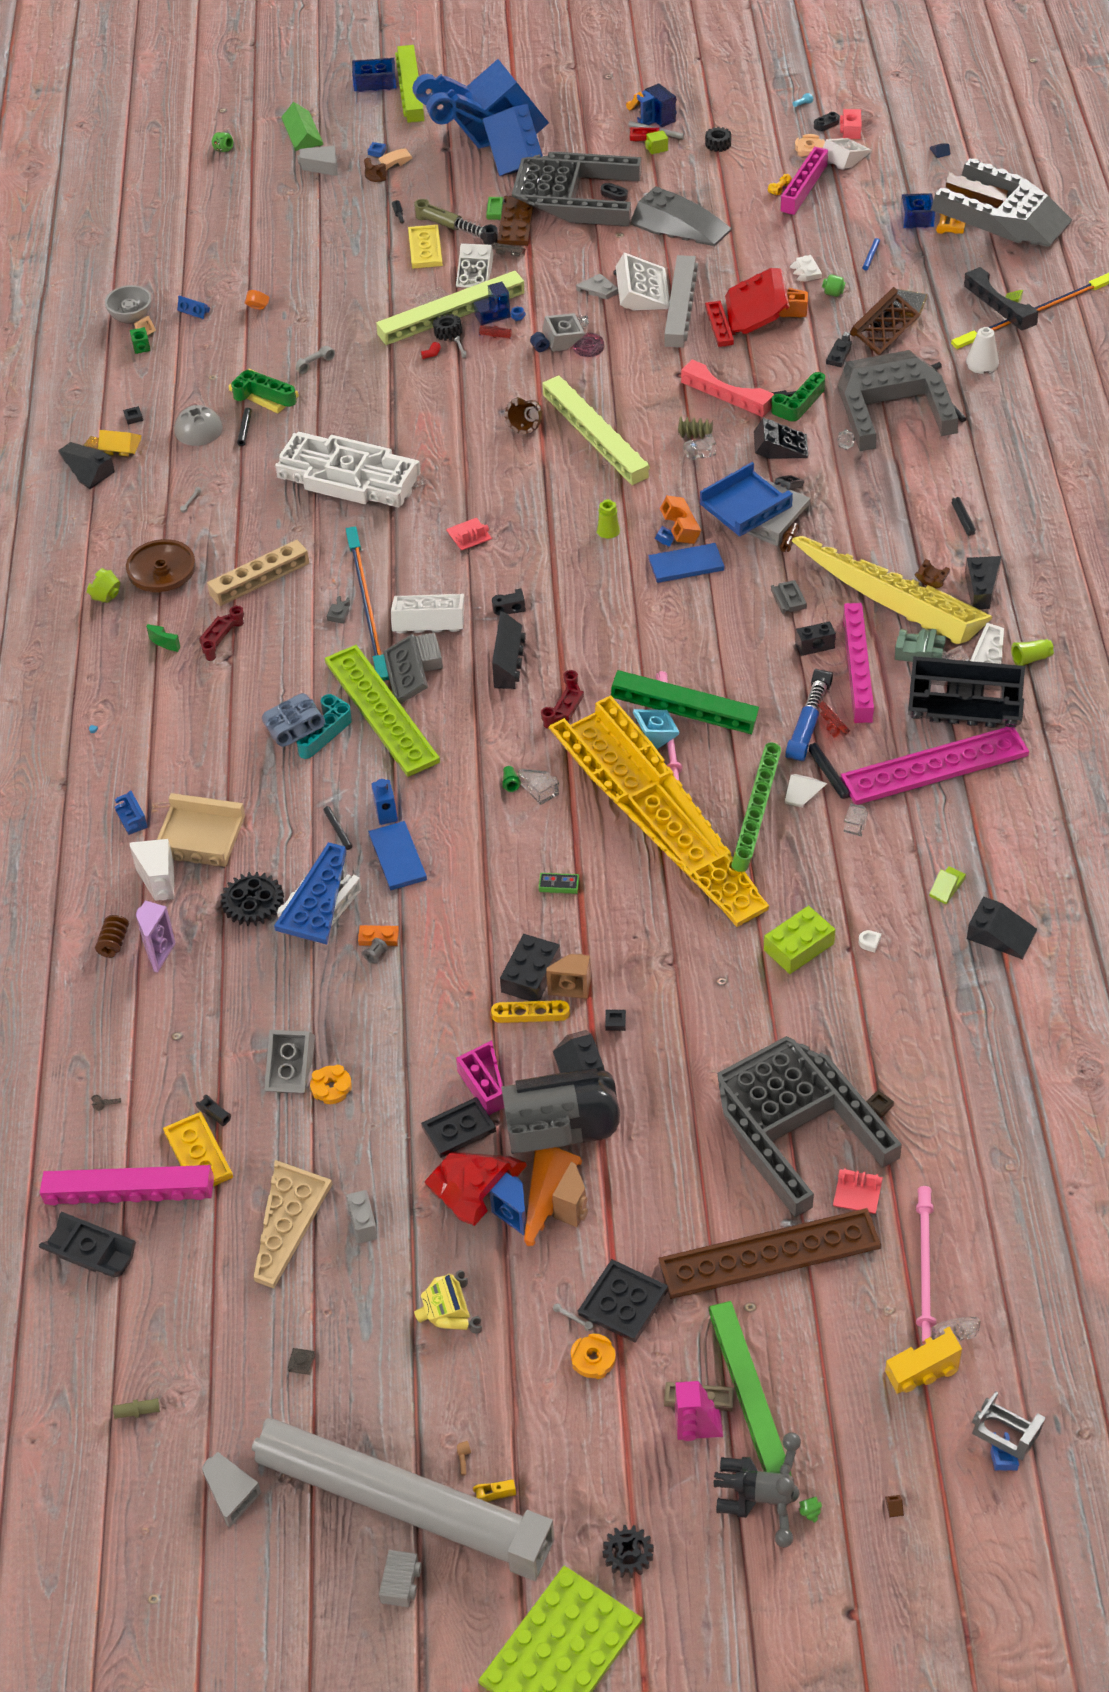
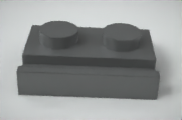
M795 580L779 583L778 586L771 585V592L782 614H785V611L794 612L807 609V603Z

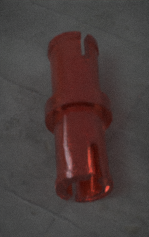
M480 325L479 335L511 339L512 329L499 328L495 325L494 327Z

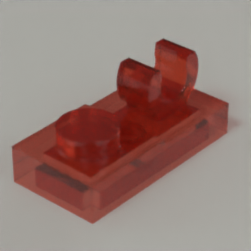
M824 701L817 705L822 710L820 712L821 716L826 721L829 719L832 721L825 728L828 731L834 728L830 733L834 738L839 735L840 730L845 735L850 732L848 727Z

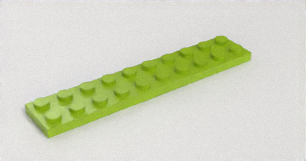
M357 645L324 658L328 668L407 777L440 763V757Z

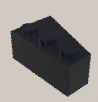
M1002 556L966 558L965 577L971 606L979 610L990 609L1000 572Z

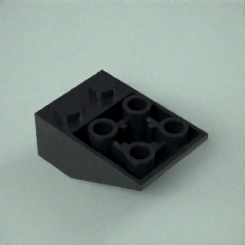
M763 418L755 428V454L768 459L808 458L807 434L802 431L794 430L766 418Z

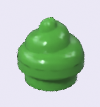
M817 1496L800 1501V1514L806 1516L808 1520L814 1523L817 1522L822 1508L821 1501L818 1502Z

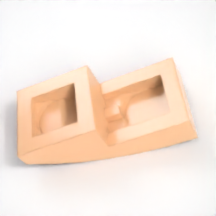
M405 148L387 153L378 158L380 163L386 164L387 170L396 163L402 166L411 160L412 156Z

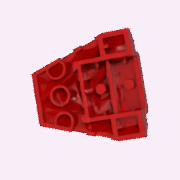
M450 1152L424 1182L439 1199L441 1198L444 1201L445 1206L451 1209L459 1220L475 1226L488 1211L483 1198L506 1172L512 1177H518L527 1164L511 1156Z

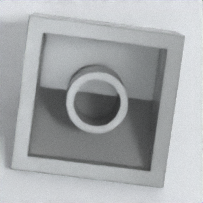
M575 313L545 316L542 332L545 338L549 340V346L552 351L568 350L585 334Z

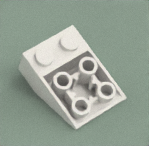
M461 243L456 287L469 288L489 280L493 262L491 245Z

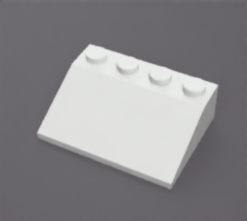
M623 253L616 265L620 305L631 310L669 309L670 300L665 268Z
M464 594L394 596L391 608L392 631H396V633H406L407 631L422 633L425 630H432V632H441L442 630L460 631L464 625Z

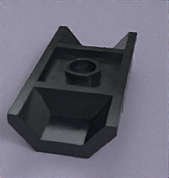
M61 1211L56 1229L48 1241L39 1244V1248L93 1272L98 1271L115 1278L122 1276L132 1260L136 1242Z

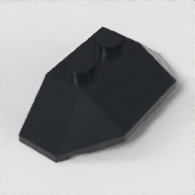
M587 1030L566 1035L553 1050L560 1073L597 1068V1071H605L593 1036Z

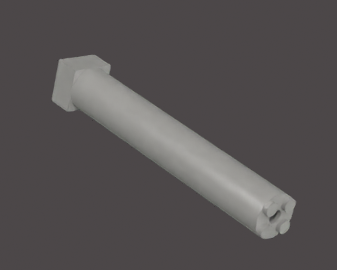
M267 1418L265 1420L260 1438L257 1437L252 1444V1451L255 1452V1462L509 1563L510 1572L536 1582L554 1543L553 1520L528 1510H526L524 1516L518 1515L276 1419Z

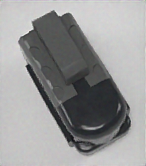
M597 1068L516 1080L514 1085L501 1086L511 1154L603 1140L611 1137L620 1123V1108L613 1076L607 1071H597Z

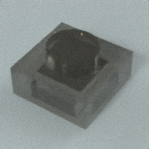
M293 1348L288 1371L311 1375L315 1351Z

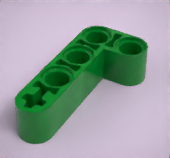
M252 370L243 371L231 383L233 398L236 401H243L251 394L287 407L294 406L297 403L294 386Z
M822 372L811 374L791 397L783 394L773 395L771 413L791 422L799 420L825 391V374Z

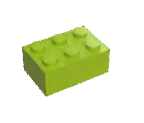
M808 905L764 935L763 950L791 974L835 943L836 929Z

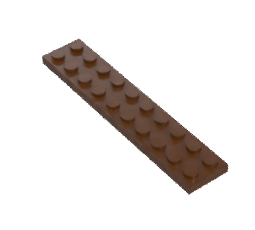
M865 1208L659 1257L658 1262L665 1284L669 1288V1297L674 1299L881 1249V1242L869 1211Z

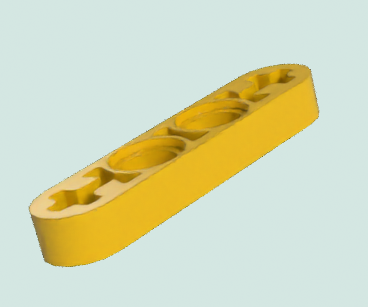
M562 1000L499 1002L492 1006L491 1016L497 1023L564 1021L570 1016V1007L567 1002ZM539 1008L546 1010L544 1014H537L535 1011ZM524 1009L526 1012L523 1015H517L515 1011Z

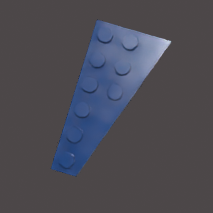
M327 843L275 923V931L328 944L346 857L345 846Z

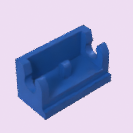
M644 90L642 91L643 97L637 95V99L641 102V119L637 117V122L650 125L655 123V97Z
M128 791L127 794L115 799L116 803L124 801L122 804L115 806V811L128 835L148 828L145 815L132 791Z

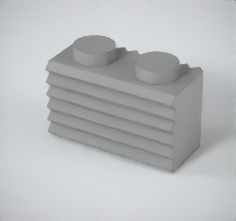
M435 633L415 636L424 672L443 668Z
M363 1190L348 1194L346 1196L357 1243L376 1240L378 1235L368 1192Z
M394 1550L388 1551L379 1591L382 1604L409 1607L410 1599H415L417 1585H414L415 1577L420 1576L422 1563L418 1562L417 1554Z

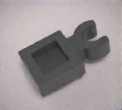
M338 596L336 599L337 605L332 604L328 611L327 621L344 624L349 613L350 598L347 597L346 601L342 602L341 596Z

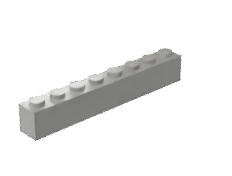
M677 255L665 328V347L684 348V342L688 340L687 331H689V321L691 320L693 305L691 301H694L695 282L697 281L698 272L696 256Z

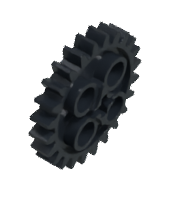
M248 872L247 877L240 874L241 879L234 877V883L228 882V888H223L224 893L221 894L222 900H220L223 913H226L227 918H231L233 923L238 920L239 925L246 922V925L249 926L253 922L257 926L258 921L265 924L264 919L267 918L271 921V915L277 916V910L281 904H284L282 886L278 884L277 879L273 880L272 875L267 878L266 873L259 876L258 872H256L252 876Z

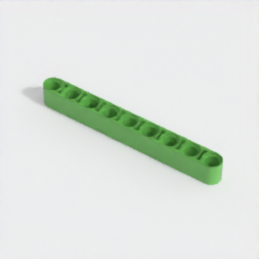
M773 742L767 743L764 747L731 866L738 872H745L749 867L780 757L781 747Z
M731 1301L709 1306L710 1318L763 1472L780 1473L781 1465L785 1459V1452Z

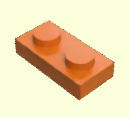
M360 925L358 945L371 946L374 938H380L387 946H398L399 926Z

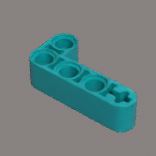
M332 694L322 696L320 701L325 723L320 729L296 741L298 754L301 758L309 759L350 725L352 716L348 703Z

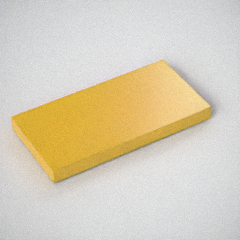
M202 1112L163 1128L164 1134L180 1166L210 1165L214 1174L213 1186L234 1178Z

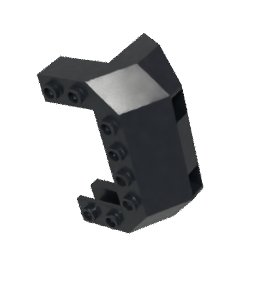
M913 656L908 715H911L913 719H929V722L933 723L947 720L948 724L967 722L968 726H978V723H981L989 728H996L997 725L1015 728L1016 725L1021 724L1023 718L1024 698L1022 697L1025 666ZM931 685L947 686V692H930ZM984 689L1001 691L1000 698L983 697Z

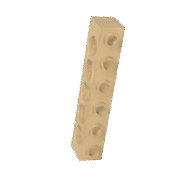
M298 540L290 542L207 582L209 595L219 606H222L309 564L308 551Z

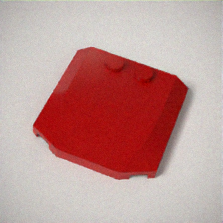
M769 268L729 288L725 299L732 335H736L735 332H742L743 334L752 332L776 320L780 316L778 313L784 308L786 310L789 308L785 277L782 269Z

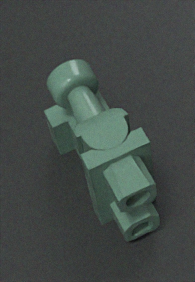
M900 629L895 646V660L913 662V656L942 659V648L945 647L946 636L936 635L937 629H931V631L922 629L918 634L907 633V630Z

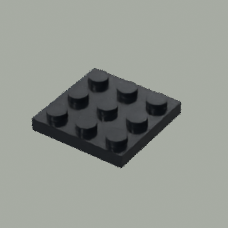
M611 1259L578 1309V1315L636 1343L669 1291L668 1285Z

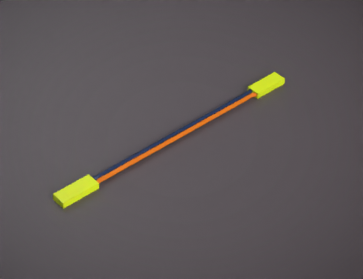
M1109 273L1089 281V284L1034 308L1039 312L1090 289L1097 290L1109 284ZM1006 319L989 328L994 331L1011 324V322ZM974 330L951 340V344L956 349L974 342L977 332Z

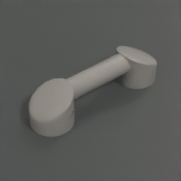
M329 346L321 347L318 352L304 359L300 358L297 361L296 370L300 374L306 373L309 369L308 363L320 357L329 361L334 358L335 350Z

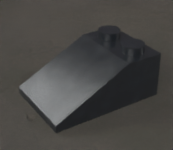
M983 896L968 925L967 939L1023 960L1037 932V928L1003 903Z

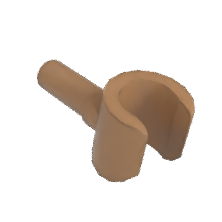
M468 1441L457 1445L462 1476L466 1475L465 1455L471 1454Z

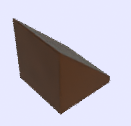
M900 1495L886 1496L885 1500L889 1517L904 1516L903 1501Z

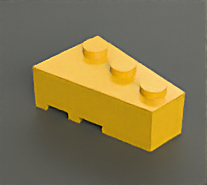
M950 1326L943 1329L945 1334L934 1340L931 1337L925 1339L926 1344L916 1350L910 1347L886 1360L885 1372L897 1394L910 1392L922 1384L929 1385L940 1377H950L958 1371L962 1348Z

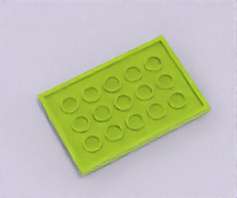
M564 1565L479 1678L478 1682L490 1692H593L642 1623V1617Z

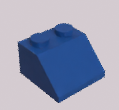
M506 1172L490 1190L491 1210L493 1214L524 1236L526 1216L523 1183L516 1176L512 1177Z

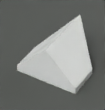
M792 774L789 780L785 804L803 808L804 804L827 783L811 777Z

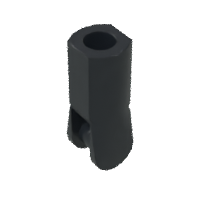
M206 1094L203 1096V1100L195 1103L201 1112L210 1116L221 1126H225L231 1119V1114Z

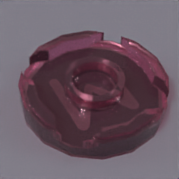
M586 333L573 345V350L582 357L597 356L604 350L603 338L596 333Z

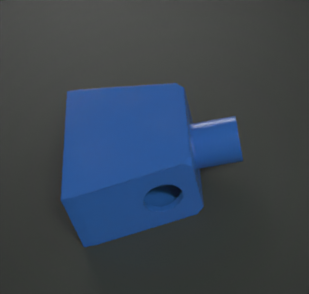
M379 779L377 782L371 783L379 825L398 822L390 780ZM388 803L389 808L383 809L382 805Z

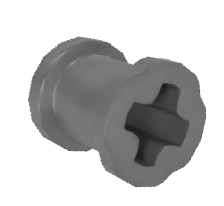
M374 938L372 945L365 949L362 955L368 962L376 964L379 956L388 950V946L380 938Z

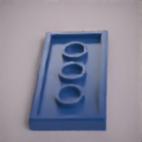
M716 543L648 555V560L657 583L724 571L725 567Z
M405 821L368 831L390 891L427 880L426 873Z

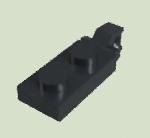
M844 332L842 339L838 338L826 359V364L842 368L851 350L850 332Z

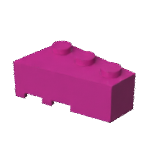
M492 1040L457 1057L456 1063L459 1075L473 1096L479 1099L487 1114L491 1115L503 1109L502 1081Z
M675 1382L677 1439L693 1441L698 1438L723 1437L721 1411L715 1408L713 1400H709L708 1393L700 1382Z

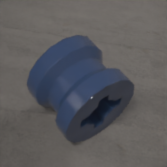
M536 332L530 338V343L537 352H544L548 349L549 340L545 338L542 332Z

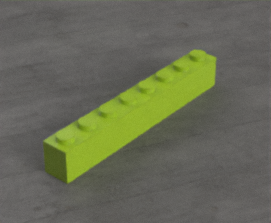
M414 45L397 46L398 52H395L403 115L407 117V123L425 121L423 103L415 97L412 88L414 81L419 77Z

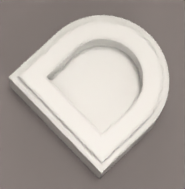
M870 930L863 931L859 935V946L864 950L875 953L881 939V934Z

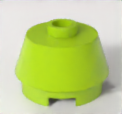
M101 568L95 574L96 578L93 583H89L86 593L91 596L92 600L108 603L117 596L121 583L111 570Z

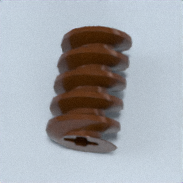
M109 915L105 918L95 945V950L98 954L106 958H113L116 955L115 953L120 952V946L123 944L127 927L129 926V921L119 915Z

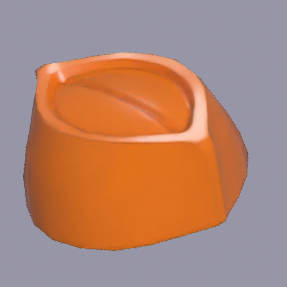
M249 290L244 303L251 308L261 310L267 306L270 298L260 291Z

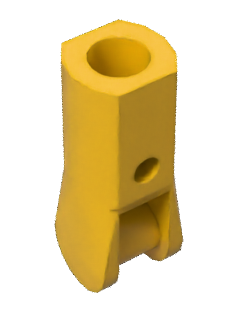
M514 1479L478 1484L473 1487L476 1498L485 1502L516 1496ZM492 1490V1493L485 1494V1492Z

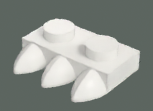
M811 255L796 258V261L790 266V268L796 269L793 274L800 275L797 281L805 282L822 278V273Z

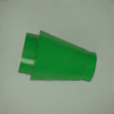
M506 766L503 769L502 786L508 792H515L519 789L521 781L514 768Z

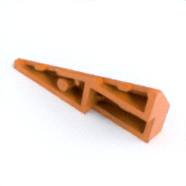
M557 1147L535 1150L524 1242L527 1246L535 1245L534 1239L539 1231H543L547 1216L553 1214L552 1195L571 1162L575 1163L576 1167L581 1165V1157Z

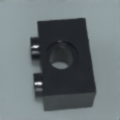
M830 621L796 629L795 645L800 656L835 649L836 633Z

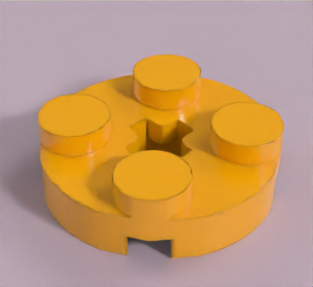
M341 1065L326 1066L315 1070L310 1081L311 1093L316 1100L319 1099L324 1104L339 1103L346 1098L349 1090L351 1091L352 1089L351 1077ZM330 1082L335 1083L333 1085L334 1087L330 1088L327 1084Z
M588 1334V1337L577 1339L571 1348L572 1367L584 1377L604 1378L612 1370L616 1361V1353L611 1341L600 1334ZM593 1352H596L598 1357L597 1359L591 1360L590 1357L587 1356L588 1354L592 1355Z

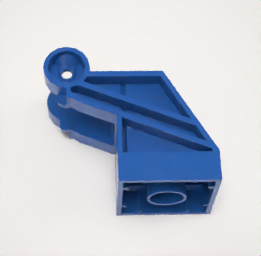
M499 59L467 86L442 74L437 78L431 74H423L417 77L412 87L415 97L426 105L427 112L432 121L443 125L454 119L478 149L490 146L482 119L509 108L527 104L536 134L549 124L548 120ZM427 89H431V93L427 94ZM440 104L443 105L442 109H438Z

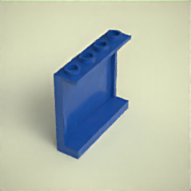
M753 462L700 491V505L739 537L791 508L793 493L789 490L784 493L779 492L754 472Z

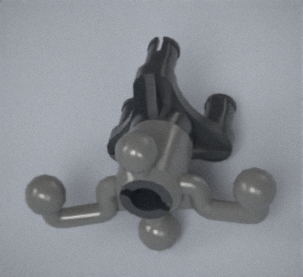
M793 1432L787 1433L782 1440L783 1446L787 1451L784 1463L780 1468V1473L758 1471L751 1457H742V1459L721 1457L720 1472L736 1474L715 1472L714 1478L716 1480L713 1481L715 1488H732L738 1492L739 1496L738 1500L718 1498L716 1512L718 1514H735L737 1517L746 1518L756 1502L777 1504L780 1530L775 1534V1542L782 1548L789 1547L794 1539L792 1532L789 1530L787 1505L796 1501L800 1495L798 1487L794 1484V1478L789 1474L793 1466L796 1450L801 1444L799 1435Z

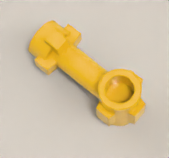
M784 174L777 184L770 183L768 192L780 195L783 190L782 187L787 186L792 181L791 176Z

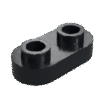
M829 112L814 120V129L825 131L840 123V115L836 112Z
M604 183L600 187V193L604 197L615 201H625L628 198V190L612 183Z

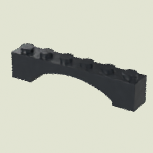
M978 267L965 273L964 287L1018 329L1023 331L1037 325L1038 310L1030 304L1012 301L998 293L989 283L990 274L983 268Z

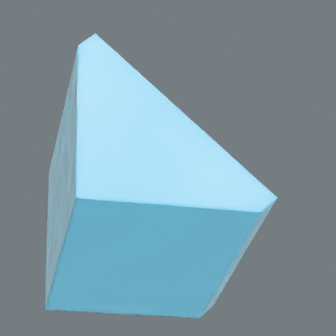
M633 710V714L645 736L656 749L679 735V730L667 710Z

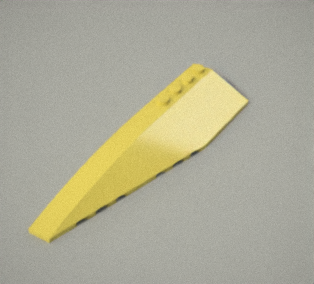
M804 536L792 538V542L849 586L905 616L907 620L921 624V627L925 629H937V635L946 636L955 644L969 641L992 619L991 615L934 587L927 585L925 588L919 585V581L914 579L912 581L902 579L903 575L892 572L888 573V569L862 559L860 562L853 560V556L850 554L836 553L837 549L822 547L823 544Z

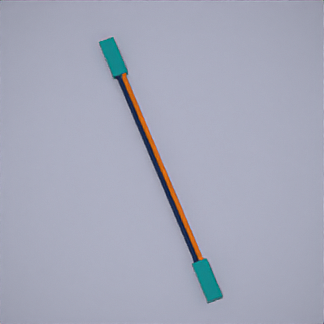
M357 527L345 528L350 552H353L374 656H372L374 667L381 679L386 681L389 680L385 657L384 654H381L359 552L361 546Z

